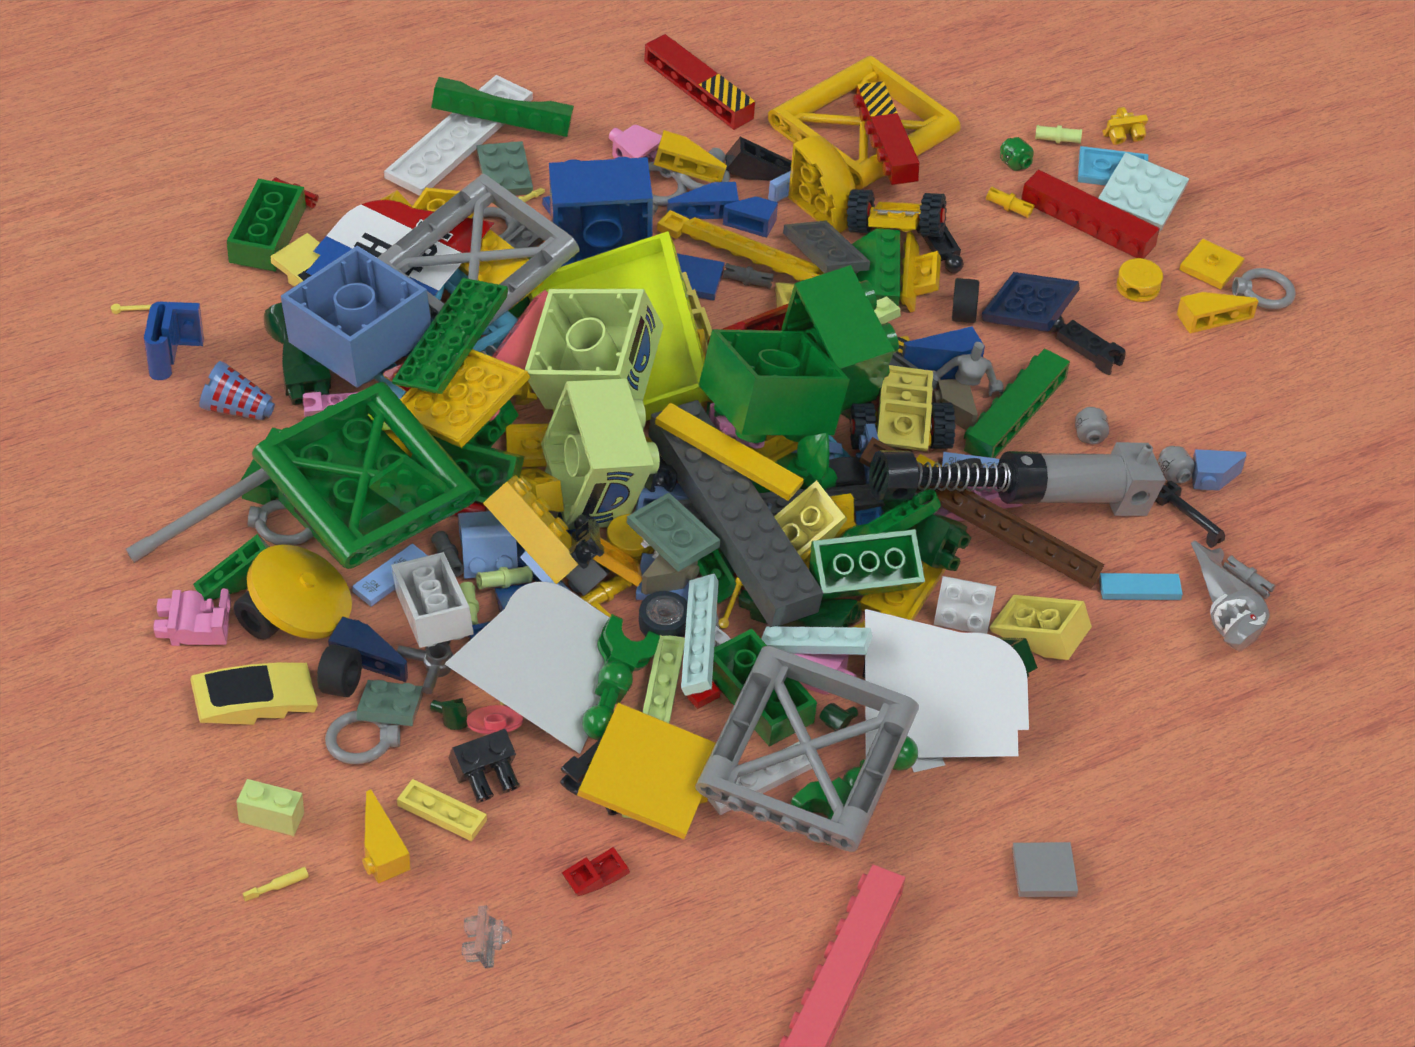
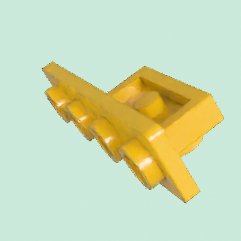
M912 231L907 232L906 242L903 243L905 258L902 259L904 274L901 275L903 289L900 291L901 302L907 306L910 313L915 312L916 296L939 290L941 257L938 251L919 255L920 248Z

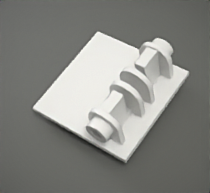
M943 576L934 625L987 634L996 586Z

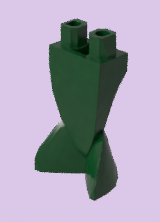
M282 302L270 306L264 313V325L267 333L274 340L283 344L282 367L286 396L289 395L293 405L303 404V394L314 391L321 392V395H329V389H331L329 369L289 343Z
M884 501L885 506L882 507L884 514L905 501ZM933 513L907 529L916 530L920 556L923 562L931 567L957 571L961 561L960 558L955 556L958 548L965 549L971 540V536L966 532L967 526L959 521Z
M742 590L738 598L739 607L749 610L752 620L768 624L747 590ZM852 599L821 600L818 613L780 625L779 627L848 628L849 624L857 623L862 619L861 603Z

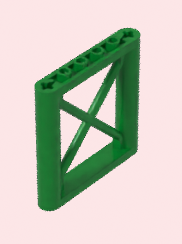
M385 382L376 383L356 394H351L345 400L335 405H329L323 411L313 416L305 417L301 422L289 428H283L277 434L257 444L252 452V457L347 569L355 568L470 506L480 495V489ZM367 414L374 418L362 467L298 457L292 453L342 428L350 419L361 418ZM385 422L423 467L446 483V489L440 496L363 536L359 532V526L371 478L382 471L373 469ZM298 468L359 478L348 527Z

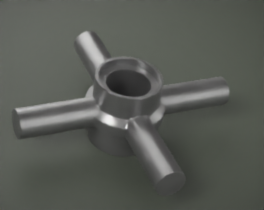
M451 640L426 647V651L399 645L397 652L403 658L424 662L428 673L422 687L423 693L432 694L437 678L446 676L451 671V668L445 665L453 656L449 646Z

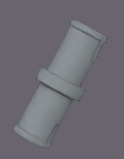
M1231 555L1227 559L1229 562L1224 563V569L1253 588L1264 599L1270 596L1269 591L1273 592L1275 584L1270 583L1257 574L1255 568L1247 567L1234 558V556Z

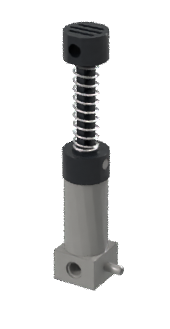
M1116 442L1111 454L1007 451L1000 457L998 466L992 463L990 468H988L986 463H983L980 468L977 463H973L969 467L966 462L962 467L957 462L952 467L947 462L943 467L938 462L933 467H931L929 462L925 463L924 467H922L921 463L917 462L916 457L910 451L879 450L875 452L869 469V485L871 493L877 501L908 502L913 499L917 488L921 491L927 488L930 490L937 488L940 491H944L947 488V490L953 491L956 488L958 491H963L964 489L973 491L975 489L979 492L983 489L988 492L994 489L998 492L1002 502L1006 504H1110L1114 516H1147L1166 481L1153 453V447L1149 443Z

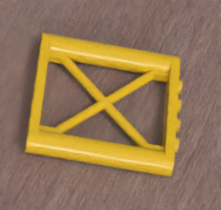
M873 56L863 58L768 112V120L771 126L793 143L807 137L820 136L803 122L860 126L858 160L854 161L835 147L845 160L853 177L855 187L859 190L884 176L882 162H878L877 154L868 158L869 135L866 134L864 121L861 122L858 116L813 113L856 89L858 84L884 81L892 98L924 120H901L905 129L916 130L909 134L908 137L917 156L955 135L961 128L960 121L955 114Z

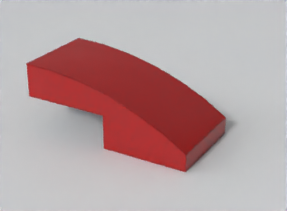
M613 846L591 861L585 857L563 871L562 875L575 894L581 896L616 882L628 875L630 871Z

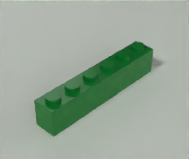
M1045 348L1038 356L1034 355L1029 366L1025 370H1020L1016 380L1006 386L1001 397H996L987 412L983 411L977 423L966 430L964 434V439L966 440L964 451L973 456L996 458L1067 379L1070 361Z

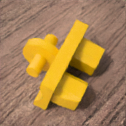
M1119 107L1116 115H1111V120H1108L1106 129L1102 131L1104 137H1110L1113 145L1124 143L1127 139L1125 134H1131L1134 142L1142 141L1146 136L1145 125L1148 122L1146 114L1134 116L1133 112L1127 113L1125 107Z

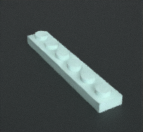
M715 573L689 580L681 689L685 696L712 689L718 579Z

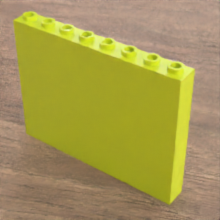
M669 231L562 266L546 278L541 286L528 295L531 302L542 291L546 290L549 292V289H644L664 325L643 398L646 421L651 419V414L663 411L670 402L679 406L696 400L699 403L711 400L699 387L705 359L677 252Z

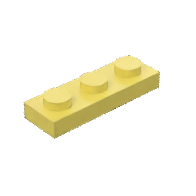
M414 779L410 781L397 798V806L471 842L487 821V814Z

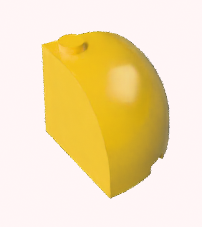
M821 136L804 138L793 144L788 198L816 221H827L839 233L848 228L847 205L849 195H851L852 189H856L851 172L841 154L828 140Z

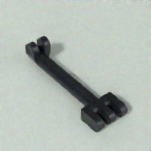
M1173 481L1163 485L1155 500L1159 505L1163 506L1170 502L1208 532L1206 543L1209 547L1212 548L1217 543L1225 540V533L1221 528L1180 497L1182 491L1180 486Z

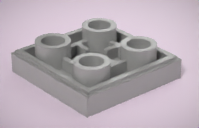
M1071 842L1013 843L1012 853L1019 897H1077L1078 886Z

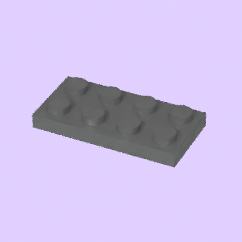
M827 221L784 225L783 234L824 274L849 265L852 266L855 274L859 271L869 270L870 261Z

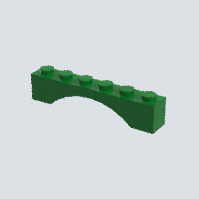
M438 77L434 87L431 108L567 137L574 106L554 101L530 102L502 98L479 91L461 81Z

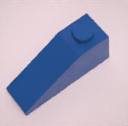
M712 182L668 199L667 213L671 210L689 219L694 217L698 219H723L724 206L739 201L736 182Z

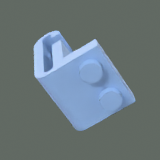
M491 511L458 513L464 579L476 578L477 572L497 571L500 567H507L508 569L518 568L516 539Z

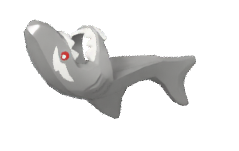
M1193 541L1191 545L1201 565L1207 589L1213 602L1210 609L1212 623L1224 637V642L1240 652L1254 643L1261 635L1270 617L1268 606L1262 596L1253 588L1223 568L1221 563L1224 558V552L1221 548L1210 550L1197 541Z

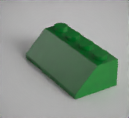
M875 229L852 243L870 261L869 270L859 271L856 273L859 282L865 280L870 282L877 300L887 296L899 306L900 230Z
M915 529L814 540L811 542L809 571L824 592L822 600L916 589L925 582Z

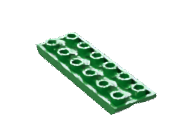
M462 278L393 378L392 384L442 394L506 300L508 287Z

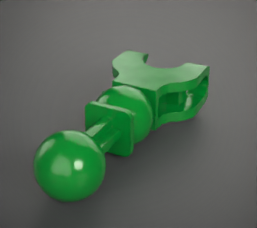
M611 614L605 623L597 642L598 650L604 658V666L598 675L599 685L595 690V694L601 697L598 705L590 707L582 719L585 733L597 741L605 733L614 713L615 704L620 703L631 688L633 671L641 670L647 666L650 658L654 656L660 639V635L648 631L644 640L638 642L630 640L622 631L623 619L614 614Z
M909 736L906 737L893 767L894 770H907L918 759L917 744ZM864 759L860 761V767L847 770L842 779L838 777L832 781L843 806H845L865 761ZM819 781L807 784L791 800L790 805L811 813H823L830 820L833 817L834 812Z

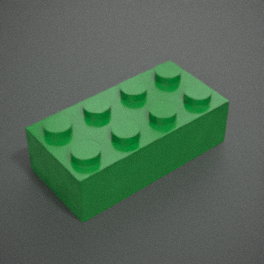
M258 178L227 239L229 263L276 272L277 267L271 264V255L289 245L306 209L304 187Z
M433 436L480 489V495L476 501L484 503L513 476L517 475L520 478L525 456L469 441L460 448ZM412 454L411 459H413L415 462H417L423 467V465Z
M752 628L714 647L712 681L733 705H735L762 647L767 646ZM786 677L784 681L786 689L804 726L807 727L815 722L817 701L799 681ZM774 689L754 729L769 747L795 733Z

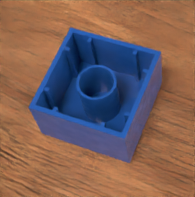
M617 157L615 159L589 161L572 159L565 162L549 163L551 222L572 236L579 246V252L562 266L653 236V196L648 157Z

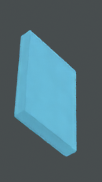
M1080 146L1077 182L1106 186L1124 156L1125 151ZM1126 152L1148 161V154Z

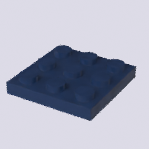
M1013 272L982 312L983 321L1039 331H1050L1080 290L1079 281Z

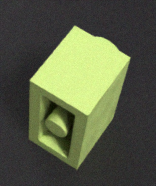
M250 779L246 780L236 801L239 822L291 836L295 835L304 815L303 795L301 792Z

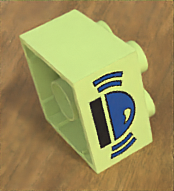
M549 289L525 370L528 371L531 377L528 382L545 409H556L567 381L627 378L633 399H641L643 402L664 326L645 290Z
M627 378L567 381L542 440L541 446L549 473L561 482L564 511L561 514L568 530L575 529V520L582 514L592 516L599 524V528L608 527L609 523L618 516L631 514L642 490L645 488L649 475L656 474L659 469L660 458L657 445L654 442H647L643 432L646 421L644 404L641 399H633Z

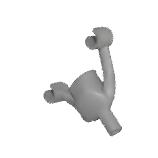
M981 342L974 343L971 354L954 357L938 371H933V379L938 384V380L955 366H958L955 374L956 380L962 384L973 386L980 384L981 378L986 372L990 382L988 385L989 396H992L993 392L999 391V397H1001L1004 392L1003 383L996 379L992 363L986 358L981 357L984 344Z

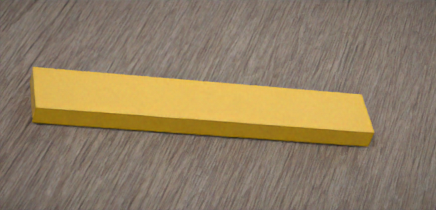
M671 402L656 417L655 424L787 501L803 485V478Z

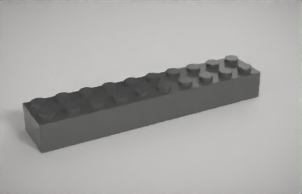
M698 400L678 406L716 428ZM662 411L651 414L648 436L657 445L658 451L666 464L672 465L677 472L679 485L688 499L691 500L693 507L698 515L701 516L706 527L720 539L719 548L769 627L780 626L818 613L824 592L750 479L656 425V417Z

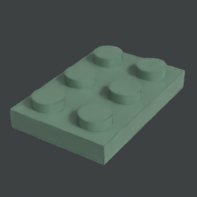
M523 141L477 145V156L481 174H486L515 196L527 195L533 191Z
M670 493L663 495L627 516V524L678 572L720 547V539Z

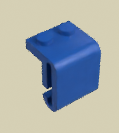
M160 301L151 305L144 334V343L149 376L152 379L165 380L172 375L171 365H174L178 345L203 346L204 333L200 303Z

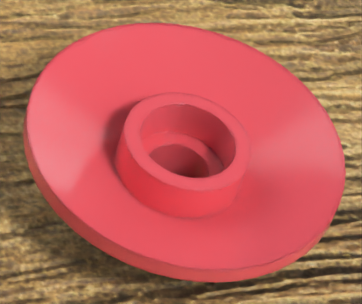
M505 705L485 706L474 710L467 717V725L471 730L488 735L502 729H506L507 732L513 731L523 723V716Z

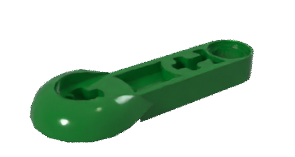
M924 490L916 494L912 500L901 503L872 522L848 528L839 538L905 531L938 511L941 502L934 490Z

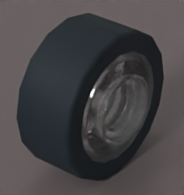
M658 591L648 595L641 602L639 608L638 622L641 632L645 637L648 631L661 636L684 637L688 602L684 597L670 591Z

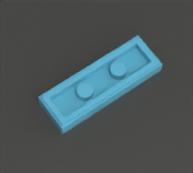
M1100 573L1099 576L1101 596L1104 600H1181L1183 595L1179 574Z

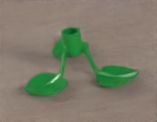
M829 433L809 435L802 438L797 446V454L801 466L807 469L808 476L803 477V482H806L807 488L816 480L824 490L835 487L837 475L829 467ZM750 479L758 493L772 492Z

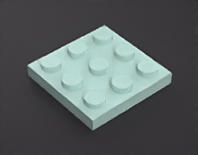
M1125 152L1100 194L1099 199L1159 227V231H1161L1188 185L1189 178Z

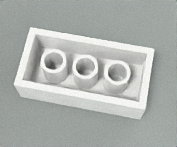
M444 552L391 565L396 594L419 648L435 646L438 643L449 640H460L465 636L474 634L469 605Z

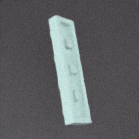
M766 626L761 639L767 646H773L792 654L866 655L873 635L871 628L779 626L770 628Z

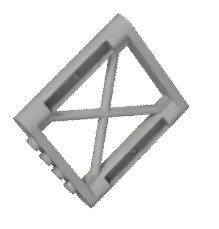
M481 174L377 258L407 276L405 273L412 267L469 263L468 279L478 281L479 263L481 261L532 257L499 284L508 287V294L506 300L488 326H490L579 252V246L567 232L489 176ZM491 203L495 204L545 242L539 247L481 251L484 209ZM474 212L471 251L469 253L419 257ZM427 291L430 317L435 319L444 303Z
M764 646L696 783V790L709 799L725 804L733 811H743L753 815L759 821L772 822L779 825L785 831L798 832L814 842H824L839 849L854 852L859 847L919 710V705L914 699L779 648ZM788 677L880 712L875 718L811 740L786 689L784 681ZM774 689L800 744L738 765ZM878 729L845 806H843L817 750ZM806 754L834 814L830 820L738 785L736 782L741 776Z

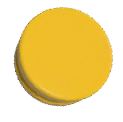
M1142 258L1130 259L1120 266L1116 286L1120 294L1129 300L1136 302L1151 301L1160 293L1163 272L1156 263Z
M630 514L616 517L607 527L606 541L641 563L642 553L653 554L654 549L651 546L644 548L641 545L644 539L627 524V516Z

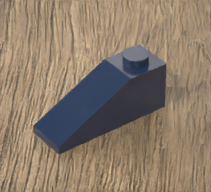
M342 616L328 640L329 645L356 648L361 654L363 669L406 682L408 679L407 660L368 624Z

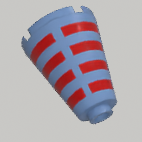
M219 361L214 366L208 377L211 380L203 388L199 407L208 411L263 420L265 417L269 418L275 407V404L272 403V396L225 362Z

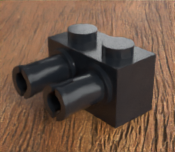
M506 729L452 747L448 758L458 783L469 780L477 803L483 802V798L486 801L494 796L485 777L486 773L496 772L503 793L510 792V788L514 791L520 787V783H518L511 766L516 753Z

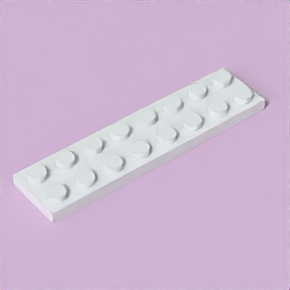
M495 75L479 89V91L502 98L520 101L533 100V92L498 75ZM451 113L384 171V178L420 196L425 187L433 188L477 149V145H482L504 124Z

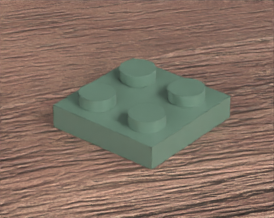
M368 680L357 708L356 720L413 726L423 697V686H416L411 683H391L384 680Z

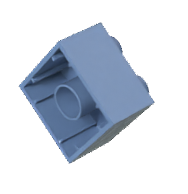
M359 246L354 247L281 295L289 343L357 388L371 381L375 375L401 357L409 355L431 325L427 289Z

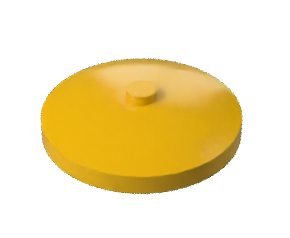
M294 545L271 546L260 552L249 567L247 587L252 601L266 619L289 634L307 639L326 638L332 635L342 616L346 618L350 616L352 598L344 578L326 559L308 549Z

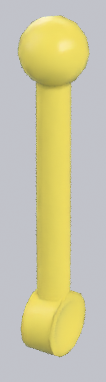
M113 304L111 311L113 314H118L121 311L150 310L151 305L120 306V304Z

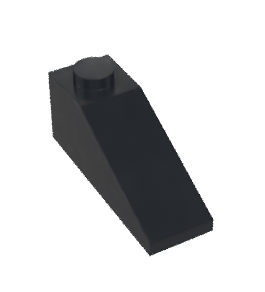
M741 136L726 153V170L744 179L772 181L791 171V160Z

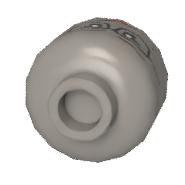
M1086 407L1076 415L1075 427L1080 441L1098 444L1108 437L1109 424L1107 415L1103 410L1096 407Z
M1180 446L1166 447L1160 452L1157 461L1168 482H1187L1191 479L1195 468L1193 459L1185 448Z

